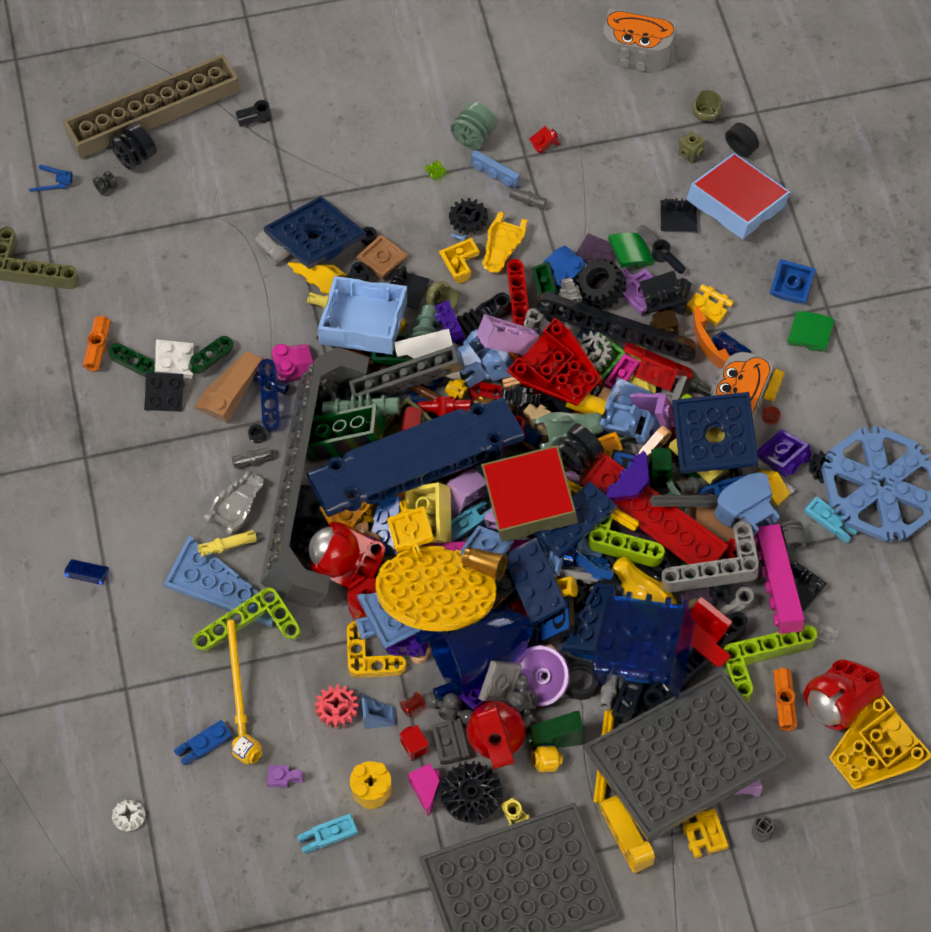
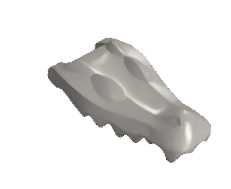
M247 470L239 482L235 481L232 485L230 484L226 491L223 490L215 498L210 510L204 516V521L210 523L215 520L227 527L226 533L233 535L247 520L257 493L264 484V479L256 473Z

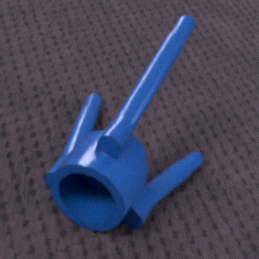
M39 164L40 170L55 173L56 182H59V184L30 188L29 191L66 189V185L71 186L73 172Z

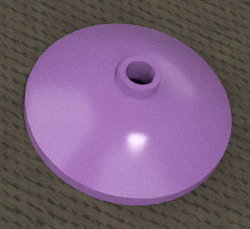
M533 646L518 656L515 662L522 665L519 674H524L528 677L529 683L526 691H534L537 697V706H548L557 702L566 692L570 679L569 667L562 654L548 646ZM545 673L548 674V678L546 680L543 678V675Z

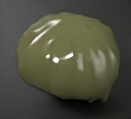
M712 90L699 92L692 104L694 116L701 121L708 122L717 119L722 112V101L719 94Z
M440 281L435 282L428 288L427 297L425 298L426 304L433 306L449 300L454 310L459 296L456 289L447 282Z

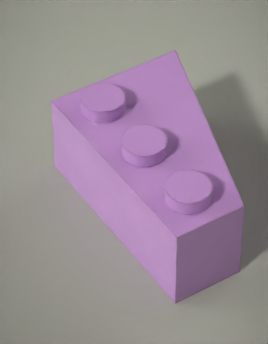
M484 314L476 334L485 348L516 353L520 356H524L540 337L535 329Z
M474 467L470 470H465L459 477L452 478L447 483V486L451 489V517L454 519L464 510L471 506L474 507L473 503L480 497L484 499L489 495L485 479Z

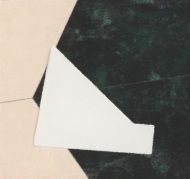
M449 329L394 342L398 357L409 355L414 359L453 345ZM459 371L447 375V377L453 380L461 379Z

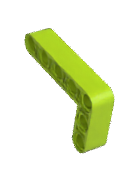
M265 588L196 633L193 637V644L198 650L206 652L228 638L227 621L232 620L235 615H241V622L235 625L236 632L269 612L281 633L288 640H297L301 636V628L280 595L273 588ZM274 593L275 599L270 603L266 602V595ZM257 604V612L249 613L250 605ZM280 609L285 610V617L277 619V611ZM224 626V633L217 636L215 634L216 628ZM295 626L296 633L292 636L287 635V628ZM207 637V644L200 647L198 644L199 639Z
M805 625L803 631L784 634L777 632L728 644L723 650L728 654L734 655L735 658H729L722 665L724 672L738 691H747V694L741 695L748 703L752 696L753 685L746 665L809 650L814 647L817 631L813 626ZM803 636H809L811 639L807 640ZM789 640L792 644H786L784 641ZM765 645H771L773 649H768ZM748 649L753 650L754 653H753V654L747 653L746 650H748ZM733 672H739L741 676H735Z

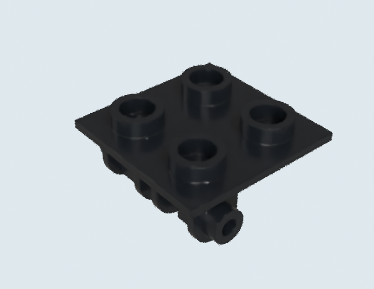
M667 198L660 200L661 231L697 232V207L686 199L683 201V198H681V201L678 198H675V200Z
M400 266L394 271L389 284L407 286L406 306L418 309L430 279L410 274L405 266Z
M675 271L639 282L649 313L684 302Z
M146 373L144 410L182 412L183 388L185 387L184 374Z
M791 561L790 566L802 611H805L827 583L798 562Z

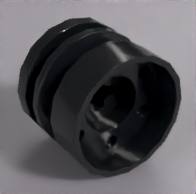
M138 123L131 124L125 128L124 134L118 133L116 137L111 138L109 141L113 153L128 170H134L137 165L142 164V159L148 160L157 152L154 141Z
M575 423L566 433L568 439L561 437L559 442L552 446L558 445L562 463L572 472L581 475L586 468L590 467L589 460L596 461L604 453V448L591 431L583 425Z

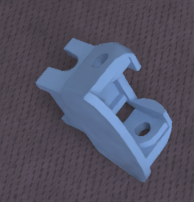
M478 329L472 331L463 342L464 345L458 348L462 354L465 369L459 371V373H462V375L467 373L470 376L465 379L469 388L485 378L487 380L491 379L493 382L513 377L507 372L508 368L514 363L510 355L506 351L485 348L476 335Z
M607 400L605 412L600 422L601 427L604 429L603 434L608 435L616 432L618 435L636 438L637 443L646 444L660 428L655 414L647 410L638 409L636 405L628 406L613 403L611 400ZM639 421L645 422L641 435L635 433Z
M764 473L749 474L726 487L717 499L718 506L714 511L717 520L723 525L734 529V526L737 524L734 521L738 517L740 519L739 522H747L751 525L753 535L757 534L758 527L774 525L769 517L775 523L779 520L780 516L769 503L773 494L767 475Z

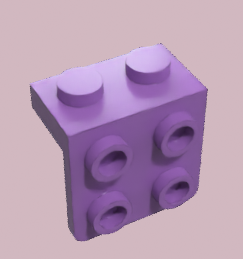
M637 393L630 395L633 405H636L638 409L647 410L655 414L661 427L665 426L671 432L673 431V427H675L674 413L666 394Z

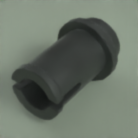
M694 378L689 387L692 392H697L703 396H711L710 391L712 387L700 382L701 379L697 380Z

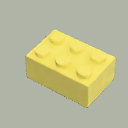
M433 483L406 491L405 501H407L409 509L425 507L435 540L429 543L452 542L450 487L441 483Z

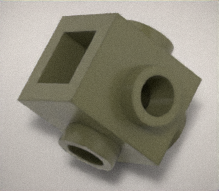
M690 131L679 140L678 155L693 164L704 153L705 140L700 135Z

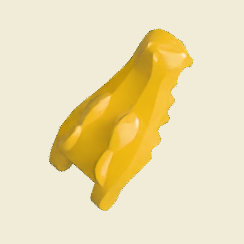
M498 212L497 217L488 229L486 255L482 262L485 270L494 273L501 272L507 259L525 237L527 219H522L520 226L503 222L505 213Z
M621 557L614 563L612 570L619 577V580L622 581L621 587L625 590L624 594L629 595V602L633 603L634 608L643 613L650 622L660 618L658 612L665 605L667 607L669 605L677 606L672 593L665 591L662 583L639 570L629 558Z

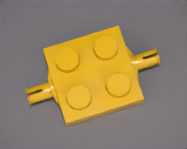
M403 500V504L400 501L401 512L387 518L395 550L397 553L412 549L415 558H418V555L421 557L420 546L435 541L425 507L409 509L407 501Z

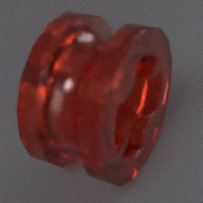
M769 406L764 410L762 419L768 425H775L778 423L781 413L778 408Z

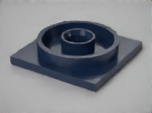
M322 196L264 226V232L308 269L336 257L344 249L366 238V232ZM313 235H319V236H320L319 239H310V238H308V237L313 236Z
M749 392L672 400L680 474L758 466ZM712 428H719L724 432L725 437L721 442L711 443L706 439L707 431Z

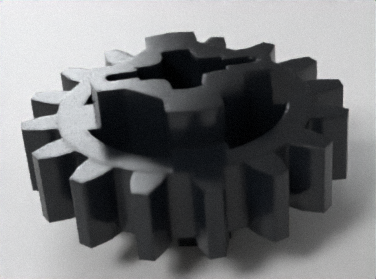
M470 198L467 201L461 199L460 204L455 202V207H450V225H453L454 230L459 229L460 234L463 231H466V235H469L470 231L476 234L477 229L482 231V226H486V221L488 220L487 208H483V203L477 204V199L473 202Z
M511 385V389L502 388L500 398L503 397L509 400L508 404L520 407H527L531 403L540 404L542 394L533 392V388L521 385Z

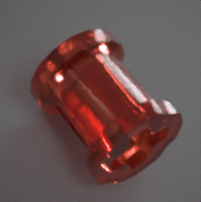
M415 692L414 696L406 701L399 702L402 711L407 717H411L412 713L416 710L426 707L424 699L418 692Z

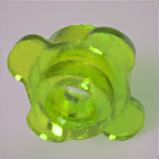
M434 161L433 164L425 166V171L428 172L429 177L432 179H439L446 173V169L441 166L440 161Z

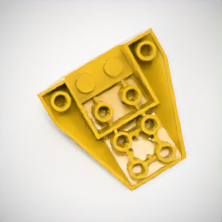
M882 695L879 698H875L857 715L855 721L829 756V759L851 787L857 790L915 770L931 758V753L901 719L886 697Z

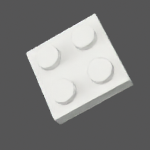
M156 339L155 373L184 374V378L192 379L193 373L189 370L188 364L193 356L194 343Z

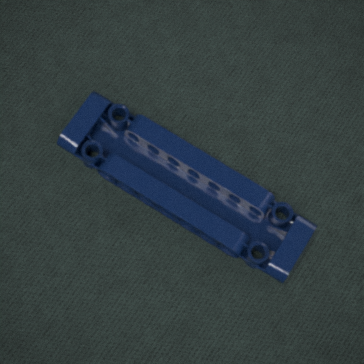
M501 397L485 404L474 403L470 410L458 409L347 452L343 458L333 457L328 461V464L306 473L308 481L327 517L345 511V509L357 511L360 509L362 502L366 501L367 504L372 505L481 463L489 457V454L497 456L502 454L504 447H510L525 441V435L506 401Z

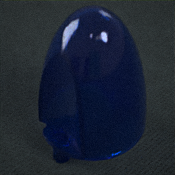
M491 609L480 621L458 630H422L416 632L415 636L419 645L429 641L436 665L446 684L432 689L436 700L444 698L448 693L460 696L462 693L483 684L491 660L515 662L530 644L533 626L531 621L520 612L508 609Z

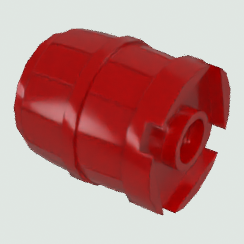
M361 577L349 586L347 599L349 612L354 621L367 617L356 596L358 594L375 593L376 578L366 579V577Z

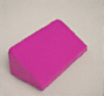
M624 353L604 382L605 387L612 389L617 381V377L629 381L640 362Z

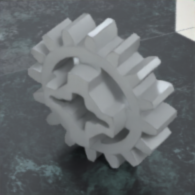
M571 277L562 279V289H560L559 296L582 303L578 285L575 286Z
M590 331L589 336L583 333V339L577 338L578 343L595 368L602 371V365L608 366L606 360H612L609 354H612L613 350L610 348L612 345L610 341H607L606 336L601 338L599 332L594 336L593 332ZM600 343L603 345L604 351L600 349Z

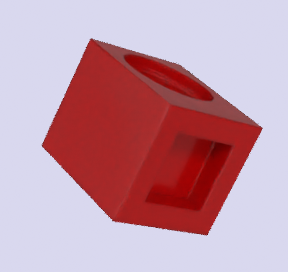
M418 725L406 727L399 734L400 742L411 761L429 753V743Z

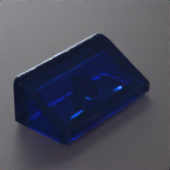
M724 331L714 335L712 338V342L717 350L726 349L729 356L739 352H752Z
M71 559L64 570L66 578L104 585L109 567Z

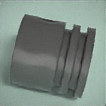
M788 521L780 525L787 552L800 551L806 547L803 525L800 521Z

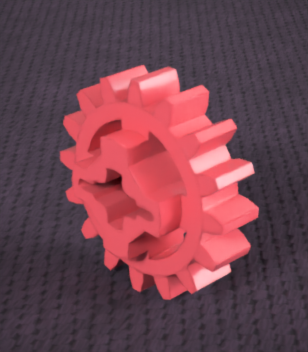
M339 684L336 685L335 689H332L329 685V691L327 692L322 689V696L317 695L318 702L315 703V709H317L315 711L316 716H320V722L326 721L327 727L332 723L335 729H337L338 724L345 727L346 721L352 723L351 716L357 717L355 710H359L358 698L354 696L353 690L347 692V686L340 689Z

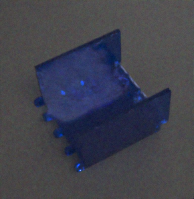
M610 589L592 661L594 665L592 674L601 687L605 685L607 674H610L611 668H613L612 675L629 678L631 671H633L632 678L649 680L650 674H652V681L667 683L674 698L679 699L695 628V622L688 610L689 600L684 599L683 605L671 604V597H666L665 603L652 601L651 594H647L645 600L633 599V593L630 591L627 592L626 597L615 596V589Z

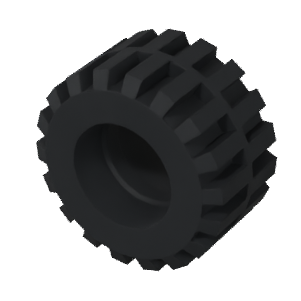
M597 258L592 263L589 261L586 267L583 266L581 268L582 272H579L577 275L579 279H576L580 294L590 306L600 307L601 309H606V306L611 308L613 307L612 304L619 303V298L622 299L624 297L623 292H626L627 289L625 287L627 285L625 276L618 266L609 259L601 258L599 261ZM609 278L604 287L594 289L600 280Z

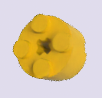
M374 761L364 762L354 767L350 776V787L355 802L366 809H376L383 806L392 794L391 776L388 769L383 763Z

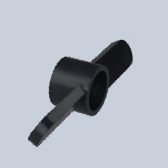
M639 225L637 233L651 246L653 260L660 263L666 261L676 272L683 274L686 268L670 252V243L664 239H658L647 226ZM657 249H663V250H665L666 252H664V253H659V252H657L656 250H657Z

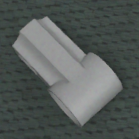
M264 231L258 233L255 242L266 253L268 260L274 266L290 256L288 251Z
M742 587L729 598L730 604L725 605V602L715 608L728 617L733 612H741L748 609L753 601L754 593L750 588ZM745 595L749 601H741L739 596Z

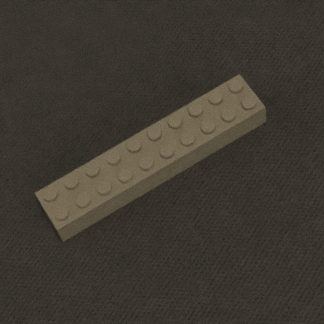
M224 54L63 120L65 132L81 159L109 147L110 139L116 137L118 133L124 134L125 128L133 123L140 124L147 131L240 92L239 79Z

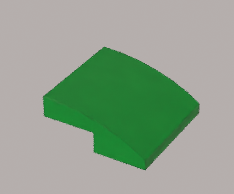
M638 233L609 235L608 241L621 268L632 265L640 268L654 264L643 238Z
M796 311L788 337L789 345L807 346L809 350L827 351L835 319L822 314Z

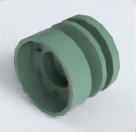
M468 102L460 115L451 124L450 131L460 144L469 149L476 150L483 145L487 136L495 129L497 119L485 105L479 102Z

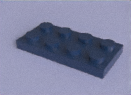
M591 482L572 497L578 523L533 533L559 559L618 509L617 505Z
M536 537L506 554L508 556V570L532 625L568 608L539 538Z

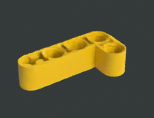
M615 795L599 802L600 811L632 872L635 874L653 866L655 855L650 843L643 841L631 816Z

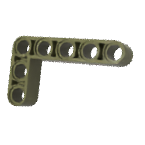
M9 226L0 229V280L63 289H74L79 285L77 270L73 266L13 258L17 247L15 232Z

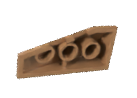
M246 351L203 391L195 409L228 424L261 365L263 358Z

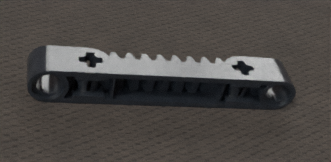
M737 611L727 617L732 621V624L717 643L722 649L728 644L735 643L745 634L748 620L744 613ZM733 623H739L741 626H734ZM692 648L646 690L643 698L644 710L648 711L679 694L711 662ZM649 699H656L658 702L651 703Z

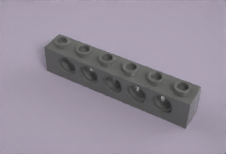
M455 345L351 380L349 384L356 400H358L360 393H362L364 400H366L367 393L370 394L371 399L381 398L382 395H386L389 392L394 394L464 370L465 366L461 352Z

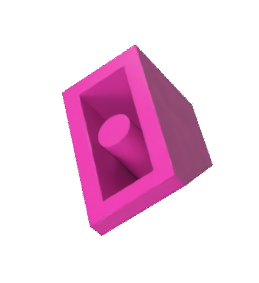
M430 763L408 773V781L426 815H430L440 788L439 780H441L437 768L433 769Z

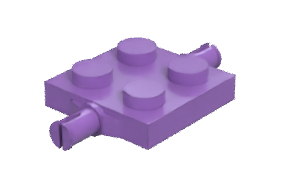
M624 268L621 272L627 281V285H625L627 289L626 292H623V298L641 316L648 309L639 282L653 276L646 268L633 275Z

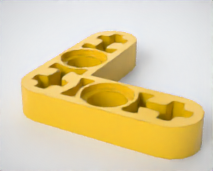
M356 621L348 624L347 655L348 670L351 676L357 678L398 676L405 672L406 661L400 655L366 657L365 639H360L359 632L358 639H354L353 631L354 628H357ZM354 645H359L362 647V650L359 653H353L351 648ZM355 659H359L360 667L358 671H355L354 668ZM375 662H380L383 665L382 669L378 671L373 670L371 666ZM386 662H388V670H386ZM395 662H399L400 664L398 669H396L394 666Z

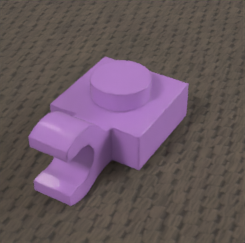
M269 765L267 786L288 788L289 782L303 783L304 774H302V770L290 771V767L286 765Z

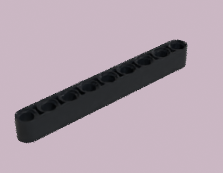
M543 292L538 296L536 308L543 315L684 361H690L695 357L696 344L690 338L549 292ZM547 301L550 304L545 306L541 302ZM559 307H566L568 310L561 311ZM581 312L584 313L586 316L579 317L577 316V313ZM600 318L603 322L597 323L594 320ZM618 324L621 328L615 329L612 325ZM631 330H636V331H638L639 333L636 334V335H634V334H631L630 331H631ZM654 336L657 339L649 340L647 337ZM666 342H673L674 345H673V346H667L665 343H666ZM688 347L692 350L690 352H685L683 349Z

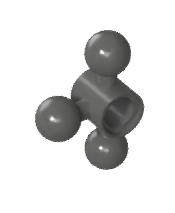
M519 674L515 685L519 692L511 693L508 701L519 712L523 711L522 718L525 722V729H530L531 725L536 724V718L530 713V709L537 707V697L533 690L526 691L529 683L528 677L524 674Z
M435 692L427 693L424 698L427 707H440L438 715L446 721H454L459 716L462 723L467 725L473 713L471 709L461 710L463 702L454 693L446 694L443 701L440 700L439 695Z

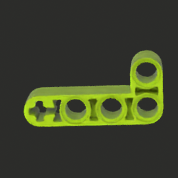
M611 515L605 520L606 524H600L589 534L588 546L595 552L618 558L627 557L632 562L651 567H657L662 563L665 550L661 544L610 530ZM593 538H600L601 541H595ZM612 543H619L621 546H614ZM631 548H637L640 551L635 552Z

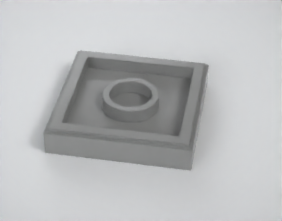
M491 660L478 699L488 702L499 700L509 703L508 698L514 691L522 665L516 662Z

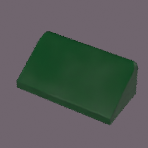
M549 261L532 267L539 295L543 292L557 294Z

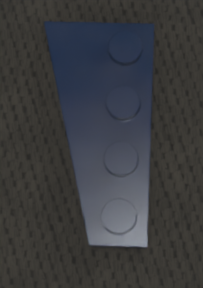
M595 583L585 602L582 612L580 611L577 617L575 632L570 634L566 642H563L561 646L562 652L601 656L616 592L615 585Z

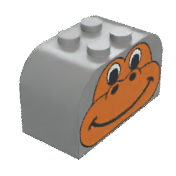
M609 8L603 28V58L608 63L623 68L646 72L663 71L668 67L673 53L677 21Z
M747 352L733 354L726 361L724 368L719 369L716 378L718 380L716 384L713 383L710 391L711 396L749 392L754 424L773 376L775 362Z

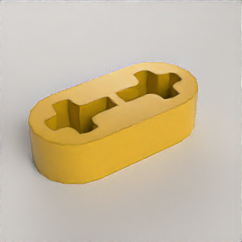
M775 369L764 396L765 400L774 402L785 371Z

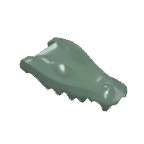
M553 412L533 419L535 425L545 423L549 442L541 444V449L551 447L556 442H559L561 437L568 439L566 433L575 423L583 425L594 435L601 434L604 431L600 425L602 415L599 413Z

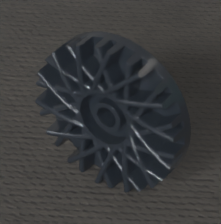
M467 761L464 762V765L459 763V766L456 768L453 766L452 771L449 770L448 775L444 776L441 786V800L445 810L453 818L465 823H478L490 818L498 810L502 801V785L497 773H494L491 767L488 768V765L482 766L481 762L475 764V761H472V764H467Z

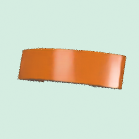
M696 306L693 317V329L696 340L706 357L719 369H723L730 356L726 349L717 350L705 331L707 319L699 306Z

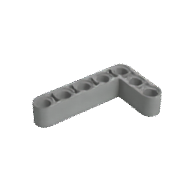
M741 521L734 526L736 558L666 568L662 572L663 589L667 592H679L755 580L758 577L759 562L751 525ZM733 570L734 572L728 573L726 571ZM707 573H714V575H711V576L706 575V574H707Z

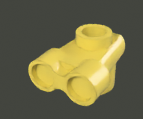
M514 797L501 804L510 825L531 818L529 814H525L521 804ZM511 807L516 810V813L513 815L508 812V809Z

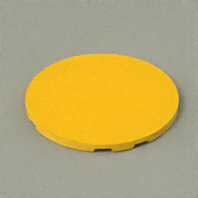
M442 546L420 547L422 556L419 557L418 555V558L414 557L412 549L400 552L395 558L387 560L382 565L376 577L375 591L381 607L395 620L407 626L426 631H453L473 625L490 612L496 598L495 579L463 566L461 562L463 555H461L460 550H446Z

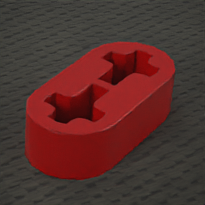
M478 382L469 388V396L474 401H477L479 396L496 400L500 398L503 387L496 384ZM495 392H499L497 397H494L493 395L495 394Z

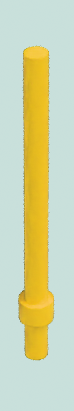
M228 620L227 629L236 706L235 725H238V735L241 737L247 734V715L244 714L235 620Z

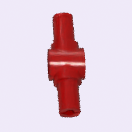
M454 396L437 397L433 401H420L417 403V406L425 412H434L437 416H442L458 409L470 410L474 401L457 400Z

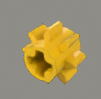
M459 378L454 381L450 380L446 386L445 393L449 396H454L457 400H464L468 392V387L464 385L466 381Z

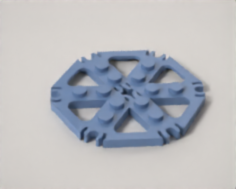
M873 426L871 433L867 432L866 427H863L862 430L860 427L830 449L825 459L831 463L824 462L822 465L823 468L821 470L830 508L832 510L837 507L833 514L841 512L843 517L840 522L849 519V521L845 522V526L881 541L887 542L888 540V542H892L894 539L893 535L897 536L898 541H901L903 537L904 540L931 520V490H923L903 480L920 467H923L927 470L931 483V459L926 461L930 453L922 455L920 451L923 449V446L915 449L919 445L918 442L880 426L877 428ZM883 439H890L904 445L907 448V453L888 466ZM855 441H860L867 466L846 458L843 455V450ZM836 475L861 487L848 497L841 498L837 493L834 476ZM881 480L884 481V487L880 486ZM875 501L882 525L880 528L863 522L858 518V514ZM898 502L922 511L923 515L910 525L904 524Z

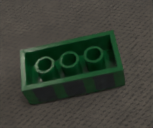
M377 404L313 417L306 454L311 462L343 456L353 449L382 439L384 436L385 417Z

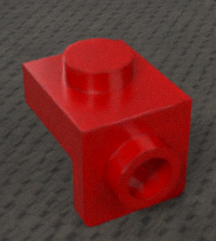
M544 126L529 138L539 154L553 143L557 146L561 144L557 139L559 137L558 133L554 129L550 130L547 126Z

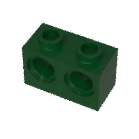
M663 447L651 449V462L649 466L650 487L665 488L667 487L666 483L671 481V449Z

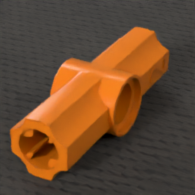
M105 316L95 317L92 331L87 338L88 346L83 367L89 371L95 372L100 369L103 354L107 350L106 341L111 320Z
M779 668L773 671L778 725L780 730L791 731L797 728L794 703L795 693L793 691L791 670ZM781 697H786V698H788L790 701L784 702V701H782L780 698H781Z

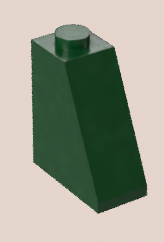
M580 710L531 725L530 733H527L528 744L533 746V751L538 746L553 745L557 748L582 745L583 726Z

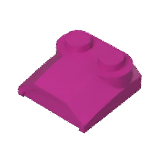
M278 344L271 350L278 380L285 383L301 380L303 372H307L308 365L313 363L308 344L293 346Z

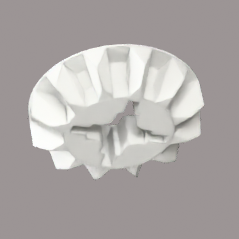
M125 799L123 802L117 803V806L113 809V823L122 831H133L144 822L145 810L142 804L135 799ZM127 808L131 813H134L131 815L130 822L126 816H123L126 814Z

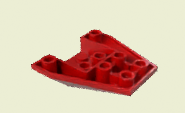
M556 318L543 330L542 336L522 358L519 357L507 370L521 384L575 406H578L602 379L570 329Z

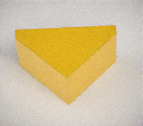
M761 469L758 473L767 475L773 494L770 502L778 507L790 495L789 490L778 472Z

